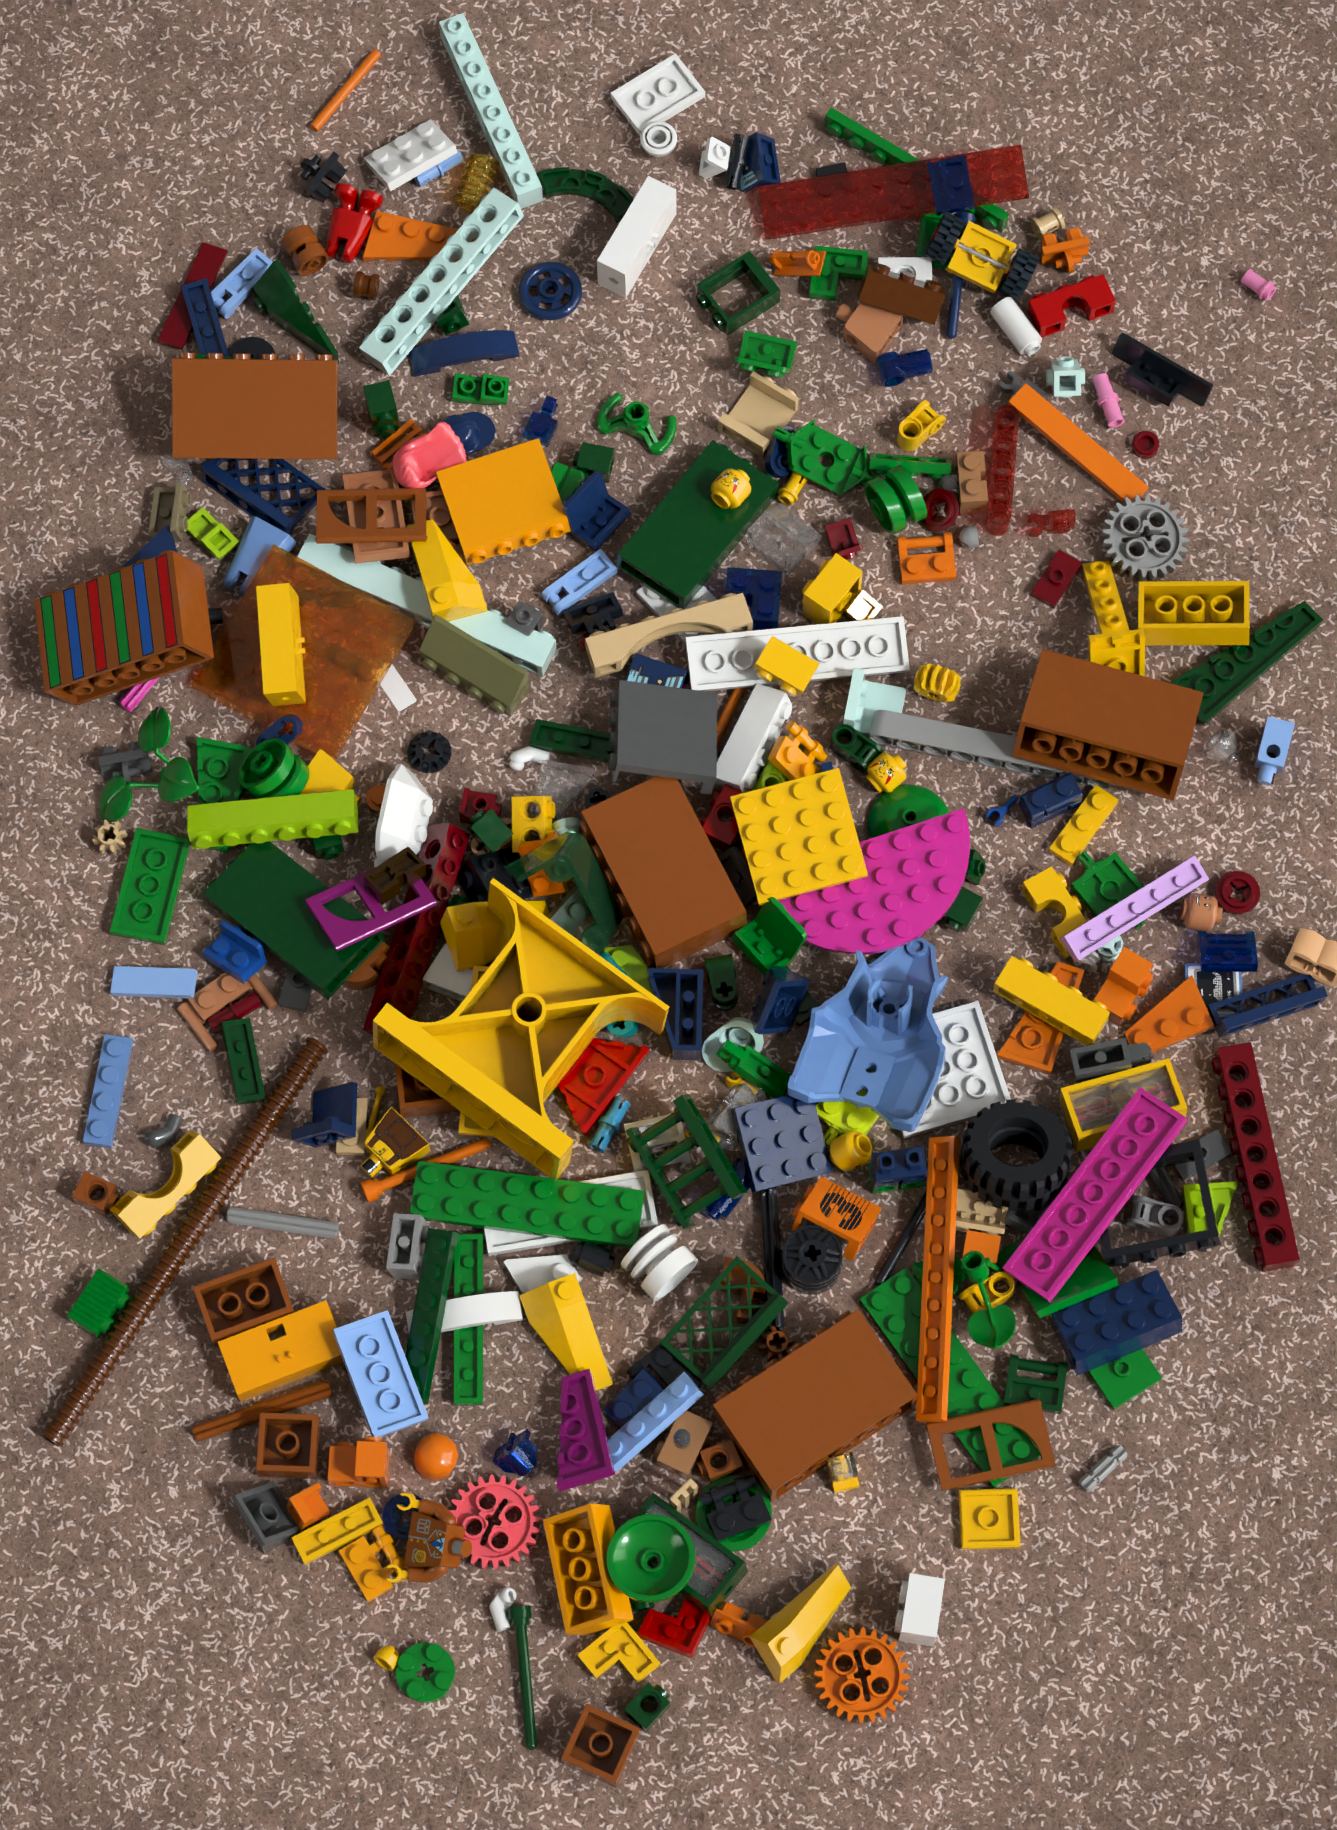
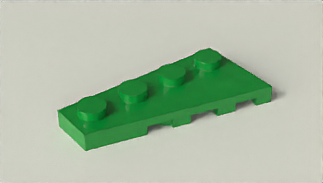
M196 737L198 786L200 788L198 790L199 804L239 801L243 787L237 779L238 769L242 760L251 750V747ZM217 846L207 849L228 853L229 846Z

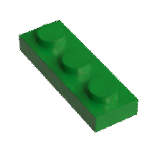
M870 453L869 469L875 470L874 472L877 474L885 475L886 471L901 465L911 476H917L918 473H928V476L932 478H944L945 475H951V458Z

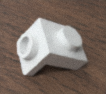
M714 137L708 138L706 150L702 151L699 175L708 179L726 171L731 147Z

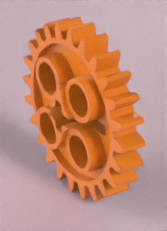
M864 1627L861 1628L860 1635H855L854 1630L849 1628V1637L845 1638L839 1632L837 1635L838 1643L831 1639L828 1640L830 1651L826 1649L820 1650L825 1660H816L815 1664L822 1668V1670L814 1672V1677L822 1679V1681L815 1684V1689H824V1692L819 1696V1700L829 1699L830 1702L826 1709L829 1711L836 1707L838 1709L836 1718L845 1713L847 1714V1723H850L855 1716L858 1717L859 1725L863 1724L864 1717H868L871 1724H874L875 1715L878 1714L885 1720L886 1709L893 1713L896 1712V1707L893 1704L894 1701L903 1703L904 1699L898 1693L908 1691V1687L902 1684V1682L910 1680V1675L902 1673V1671L909 1667V1663H900L899 1660L905 1653L904 1651L894 1652L897 1642L895 1641L888 1645L886 1643L887 1634L878 1639L876 1638L877 1629H874L869 1636L866 1635ZM855 1650L859 1652L863 1673H869V1676L866 1678V1687L870 1696L869 1702L865 1701L860 1678H854L858 1673V1666L853 1654ZM870 1651L877 1652L881 1657V1661L876 1665H870L865 1661V1654ZM840 1658H846L851 1661L852 1668L847 1672L839 1671L836 1667V1661ZM876 1680L884 1681L888 1686L887 1692L884 1694L875 1693L872 1689V1683ZM847 1687H854L858 1690L859 1697L854 1701H849L844 1698L843 1690Z

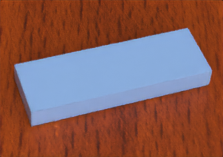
M114 966L110 993L113 996L194 999L197 971L188 968Z

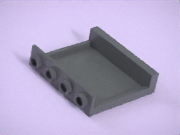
M619 680L617 690H612L610 696V707H614L609 720V728H614V731L610 733L608 745L609 749H613V753H610L608 760V770H612V782L617 781L619 771L697 781L700 782V794L711 795L717 775V693Z

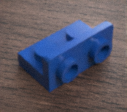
M223 920L219 924L222 934L202 952L206 960L244 984L267 963L264 946L257 938H250L244 934L237 925L232 926Z

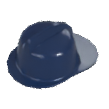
M483 413L455 414L448 416L442 421L449 424L455 435L459 436L466 455L489 446L495 437L494 423Z

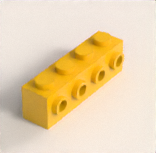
M1011 956L994 983L993 992L1084 1045H1093L1108 1021L1110 1012L1107 1011V1007L1097 1000L1090 1001L1086 999L1073 986L1066 987L1060 984L1054 975L1045 971L1043 973L1033 968L1032 963L1021 957L1017 959Z

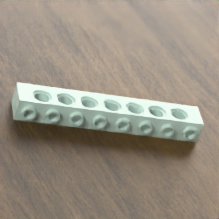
M464 13L440 21L439 28L442 42L514 201L518 203L520 209L543 201L542 185Z
M495 188L481 199L479 206L472 214L465 218L463 225L458 231L448 238L442 250L432 257L426 269L416 276L405 294H402L389 313L380 319L378 326L373 332L364 338L359 349L368 362L389 376L435 323L436 318L445 311L453 299L524 217L516 201Z

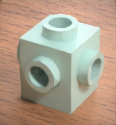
M1063 356L1059 357L1058 360H1051V369L1046 370V385L1051 386L1054 397L1081 396V384H1085V369L1080 368L1078 359Z

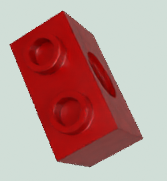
M727 784L724 785L721 792L716 791L710 804L713 806L710 814H704L700 821L711 845L723 851L734 847L740 836L730 797L744 793ZM721 814H729L732 816V819L728 822H723L718 817Z

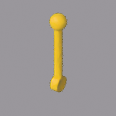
M382 1085L375 1088L376 1098L365 1133V1139L373 1131L381 1097L386 1093V1089Z

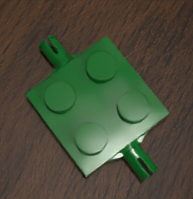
M1083 851L1082 854L1080 853L1076 857L1086 871L1082 877L1071 884V888L1094 916L1099 915L1144 887L1116 852L1105 860L1096 863L1086 851ZM1142 921L1135 925V930H1138L1140 927H1142L1145 924V922Z

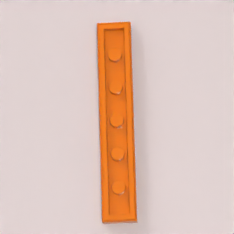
M1027 383L1009 400L1007 405L1122 503L1126 497L1133 503L1135 495L1138 494L1141 498L1149 487Z

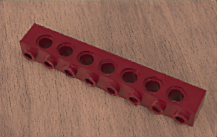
M451 823L433 824L428 827L427 838L423 842L419 858L426 864V876L421 879L437 901V905L396 925L387 958L385 959L363 1030L373 1035V1020L386 1003L390 1004L407 1018L411 1019L423 983V977L426 974L441 927L440 921L447 908V903L450 899L470 834ZM411 886L408 888L404 904L418 898Z
M1248 1042L1218 1047L1215 1057L1212 1058V1068L1214 1074H1219L1221 1084L1217 1086L1220 1101H1225L1227 1111L1223 1112L1226 1128H1231L1233 1138L1229 1139L1232 1155H1237L1239 1165L1235 1166L1238 1182H1243L1245 1190L1244 1193H1241L1244 1210L1249 1209L1251 1220L1247 1221L1250 1237H1255L1257 1247L1253 1249L1255 1262L1257 1265L1261 1264L1262 1272L1296 1267L1300 1258L1252 1044ZM1237 1071L1242 1075L1243 1080L1234 1081L1230 1078L1229 1073ZM1235 1099H1245L1249 1103V1107L1240 1108L1236 1105ZM1249 1125L1253 1127L1255 1134H1244L1241 1126ZM1255 1152L1259 1154L1261 1161H1250L1247 1153ZM1253 1180H1263L1267 1184V1188L1264 1190L1257 1189L1253 1184ZM1262 1206L1269 1207L1273 1212V1216H1263L1259 1212V1208ZM1265 1235H1276L1279 1243L1275 1245L1268 1243Z

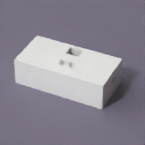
M650 176L646 178L597 260L598 285L624 298L627 297L676 216V189Z

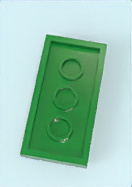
M136 828L110 929L111 935L166 945L191 846L189 838Z

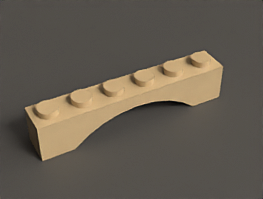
M729 593L716 601H701L692 608L685 610L677 608L670 611L667 615L660 617L649 616L640 623L633 625L629 623L622 624L609 632H594L588 638H585V649L594 676L597 678L621 671L640 649L665 636L679 633L712 635L753 631V620L744 594L736 595L735 593Z

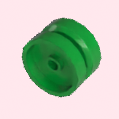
M901 465L886 471L885 480L878 476L864 483V491L870 508L888 534L895 535L906 529V521L915 524L927 517L926 504L911 475Z
M272 738L259 743L248 752L240 764L237 779L248 793L254 795L255 799L299 795L309 779V768L298 755L293 753L292 749L283 740Z

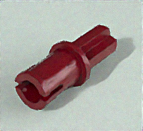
M255 991L234 1004L230 1002V1006L208 1018L207 1021L211 1029L218 1033L221 1031L222 1021L241 1019L254 1010L263 1007Z

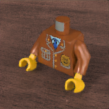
M411 1492L401 1493L400 1495L407 1496L410 1499L409 1506L397 1504L399 1509H418V1511L412 1512L403 1566L408 1567V1570H402V1568L394 1564L388 1565L387 1569L398 1570V1576L395 1579L386 1578V1580L391 1583H399L402 1579H407L408 1582H433L446 1575L448 1569L458 1568L461 1557L466 1558L470 1556L472 1543L464 1539V1526L456 1523V1517L444 1504L421 1498V1501L417 1500Z

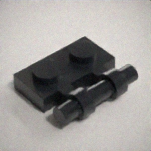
M754 1475L742 1478V1476L733 1479V1483L720 1488L714 1486L709 1488V1492L699 1496L702 1506L711 1503L715 1505L716 1511L706 1514V1517L718 1542L772 1522L761 1493L751 1497L748 1494L747 1489L757 1486ZM738 1493L741 1501L725 1507L723 1499Z

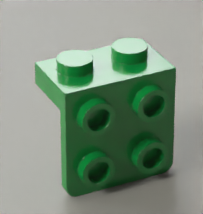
M745 330L740 354L735 356L734 361L740 363L739 368L757 372L758 367L766 368L765 374L784 377V373H791L798 342Z
M775 897L767 898L769 902L762 905L755 919L736 931L731 938L764 976L772 967L789 966L807 938L802 925L795 921L786 911L784 905L778 902Z

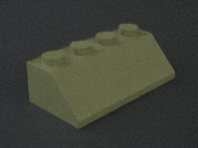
M437 614L435 615L419 649L422 665L432 672L437 670L444 674V678L452 685L457 686L460 684L465 687L467 693L477 700L482 698L489 702L490 707L497 713L503 714L505 712L512 716L530 691L528 671Z

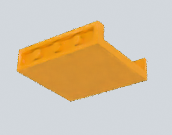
M539 438L436 472L467 565L479 564L497 555H507L513 550L525 546L531 547L540 541L558 538L571 531L568 518L563 514V504Z

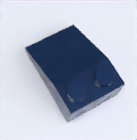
M782 966L772 967L771 970H768L763 978L764 988L761 995L755 999L752 1006L754 1012L751 1021L754 1032L759 1035L790 1032L811 980Z

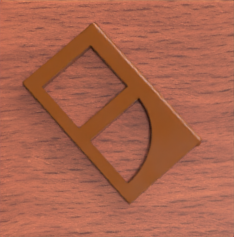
M426 488L317 490L315 538L317 544L423 542L428 538L426 535ZM415 500V528H377V501ZM366 501V529L355 528L340 521L331 511L328 502Z
M1040 1399L947 1418V1421L926 1423L925 1428L928 1432L941 1491L1056 1467ZM992 1424L1010 1425L1025 1433L1038 1449L1041 1460L1003 1468ZM980 1427L990 1471L951 1479L941 1435Z

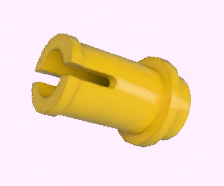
M792 472L784 488L778 490V500L787 506L798 501L797 496L808 479L805 477L801 479V475Z

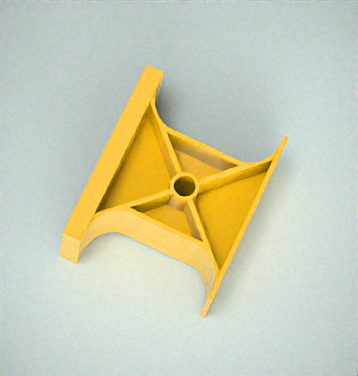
M493 878L489 885L487 909L499 917L506 925L511 935L508 944L458 1008L445 1019L436 1022L414 1021L386 1003L373 1020V1048L430 1088L438 1096L444 1098L453 1107L549 1178H553L556 1181L570 1163L574 1140L551 1123L545 1112L544 1102L603 1027L617 1021H634L648 1026L660 1035L664 1030L669 1006Z

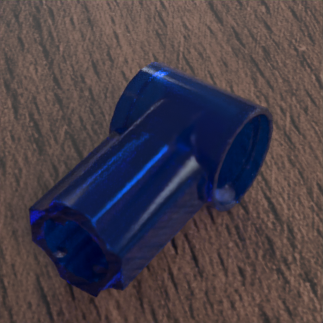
M927 349L901 355L897 352H887L876 358L881 381L885 387L896 386L903 383L907 378L930 374L933 371L931 356Z

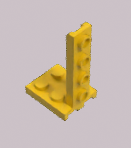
M1096 561L1082 564L1083 577L1100 633L1088 635V661L1145 676L1144 629L1129 630L1110 562Z

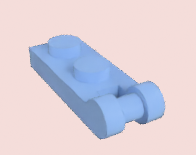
M257 248L211 292L215 307L219 309V314L225 319L229 318L235 312V309L253 292L254 285L273 262ZM227 293L230 298L224 301L222 297Z
M599 549L548 586L541 593V597L546 602L552 604V610L557 616H561L563 610L570 608L618 573L617 567L602 549ZM562 590L567 594L563 599L558 596V593Z

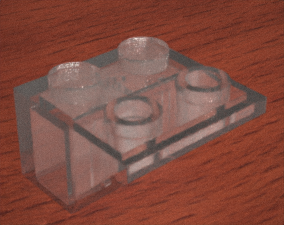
M782 503L764 511L747 530V544L787 576L823 539L822 534Z

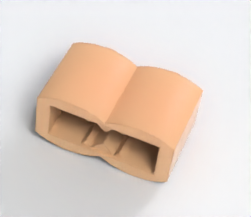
M1300 928L1284 964L1296 972L1311 975L1321 983L1337 986V941L1326 940L1316 931Z

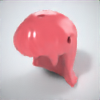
M439 422L429 433L415 437L403 444L394 454L392 465L395 478L402 487L425 488L437 479V471L467 462V456L459 436L455 435L451 426L446 422Z

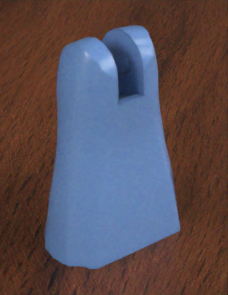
M252 516L243 533L237 552L225 574L223 586L232 591L243 574L247 575L239 590V596L248 600L257 592L256 586H262L269 575L296 546V541L282 530L256 516Z

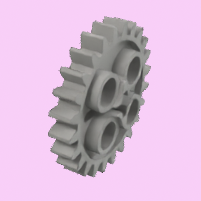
M1137 494L1133 498V503L1126 497L1123 505L1116 503L1114 511L1110 510L1108 512V519H1105L1102 524L1105 529L1102 530L1100 537L1106 538V540L1102 542L1101 547L1109 548L1104 556L1105 558H1114L1111 563L1112 567L1118 564L1121 565L1120 574L1128 570L1129 579H1132L1136 573L1139 574L1140 581H1143L1146 575L1149 576L1151 581H1154L1157 573L1163 579L1167 571L1173 573L1176 569L1175 565L1181 564L1183 561L1181 556H1185L1188 551L1184 546H1187L1189 543V539L1183 536L1189 530L1188 528L1180 527L1185 519H1176L1175 516L1179 511L1178 509L1171 512L1168 510L1170 502L1162 506L1160 505V497H1157L1155 502H1151L1149 494L1141 501ZM1149 520H1157L1160 527H1154ZM1123 524H1131L1134 527V531L1127 530ZM1155 545L1163 546L1166 549V552H1159L1156 549ZM1129 549H1136L1140 556H1133Z

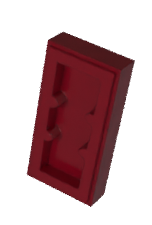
M1058 550L1032 590L1031 596L1055 609L1080 570L1082 562Z

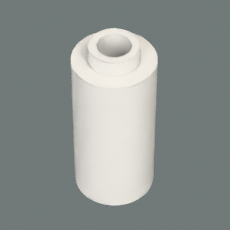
M1006 297L993 306L990 314L1021 355H1033L1041 348L1042 337L1012 297Z

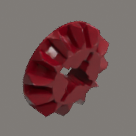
M939 488L928 492L923 498L926 504L927 517L921 520L926 528L934 532L948 531L951 526L956 525L955 521L961 515L958 506L960 502L957 501L954 493L946 489ZM934 504L939 506L945 505L943 510L946 517L942 515L937 516L939 511Z
M1233 871L1220 878L1216 886L1215 896L1219 906L1226 909L1227 913L1232 912L1241 915L1251 912L1258 904L1260 887L1255 878L1250 874L1242 871ZM1232 887L1238 891L1245 889L1242 894L1243 901L1238 897L1229 899L1233 893Z

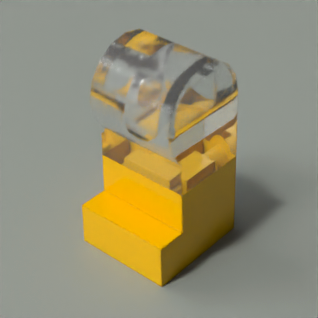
M853 1452L828 1459L827 1469L834 1494L859 1487L857 1478L859 1474Z

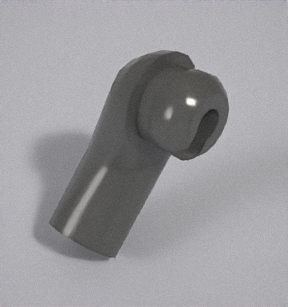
M170 1114L164 1128L154 1131L150 1130L145 1134V1143L153 1148L172 1144L176 1139L183 1118Z

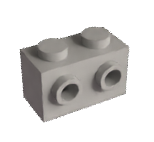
M393 1214L386 1269L394 1279L419 1280L428 1228H431L422 1215Z

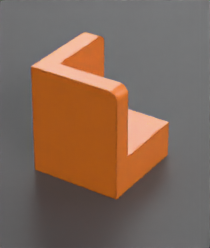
M967 1230L962 1257L970 1251H978L983 1254L984 1258L988 1257L992 1263L996 1264L1001 1236Z
M319 1482L290 1497L287 1502L286 1508L300 1532L330 1515L328 1507L320 1496L322 1487Z

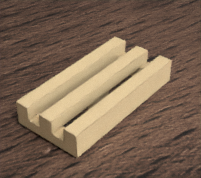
M691 1478L688 1479L670 1497V1506L681 1513V1506L684 1509L689 1506V1498L693 1501L697 1498L698 1485Z

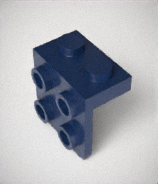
M598 471L593 472L591 476H587L579 489L573 495L567 497L562 507L563 514L568 518L571 536L595 552L631 514L627 506L608 494L602 474Z

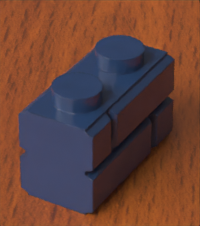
M1069 772L1022 794L1019 807L1028 824L1033 828L1066 813L1067 809L1072 810L1079 807L1083 794L1073 775Z

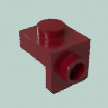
M851 517L823 526L833 556L837 553L848 560L858 556L857 551L863 549L862 544L858 543Z

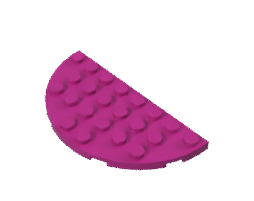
M965 809L953 811L859 842L868 877L786 898L778 902L782 903L795 921L802 925L807 934L805 942L826 951L856 954V950H860L863 955L893 950L908 944L923 935L926 930L931 928L945 915L963 885L970 855V832Z

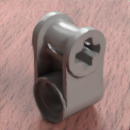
M1145 1196L1132 1197L1134 1205L1131 1217L1126 1221L1128 1227L1164 1236H1174L1180 1232L1183 1223V1213L1178 1206L1156 1201ZM1141 1210H1144L1143 1216L1140 1217ZM1167 1215L1176 1218L1177 1223L1169 1226L1163 1222L1162 1218Z

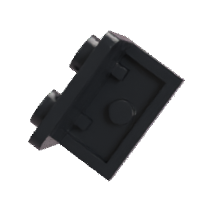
M512 848L470 857L457 874L459 885L464 890L467 898L472 902H488L489 885L493 878L521 899L534 896L525 868L517 853L512 852Z

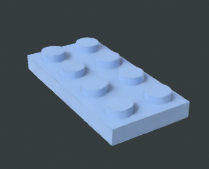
M388 1310L333 1329L332 1333L372 1437L380 1438L429 1419Z

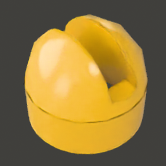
M391 1645L382 1646L376 1652L373 1659L383 1669L393 1671L398 1664L399 1652Z

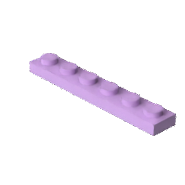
M1193 856L1060 939L1073 961L1077 962L1208 881L1209 878L1196 856Z

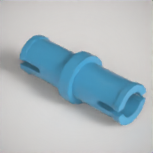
M614 1097L605 1116L600 1117L598 1121L599 1127L588 1143V1146L594 1149L600 1140L601 1143L596 1150L598 1153L603 1154L614 1133L619 1132L621 1128L619 1124L631 1106L625 1100L620 1109H618L623 1099L622 1097Z

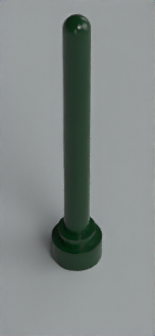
M516 1606L507 1608L508 1621L512 1622L516 1634L525 1745L527 1749L534 1750L537 1747V1735L527 1625H529V1619H532L531 1606Z

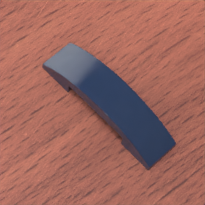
M507 330L478 331L454 335L421 345L409 352L414 377L441 372V367L488 358H492L493 362L519 357L514 331Z

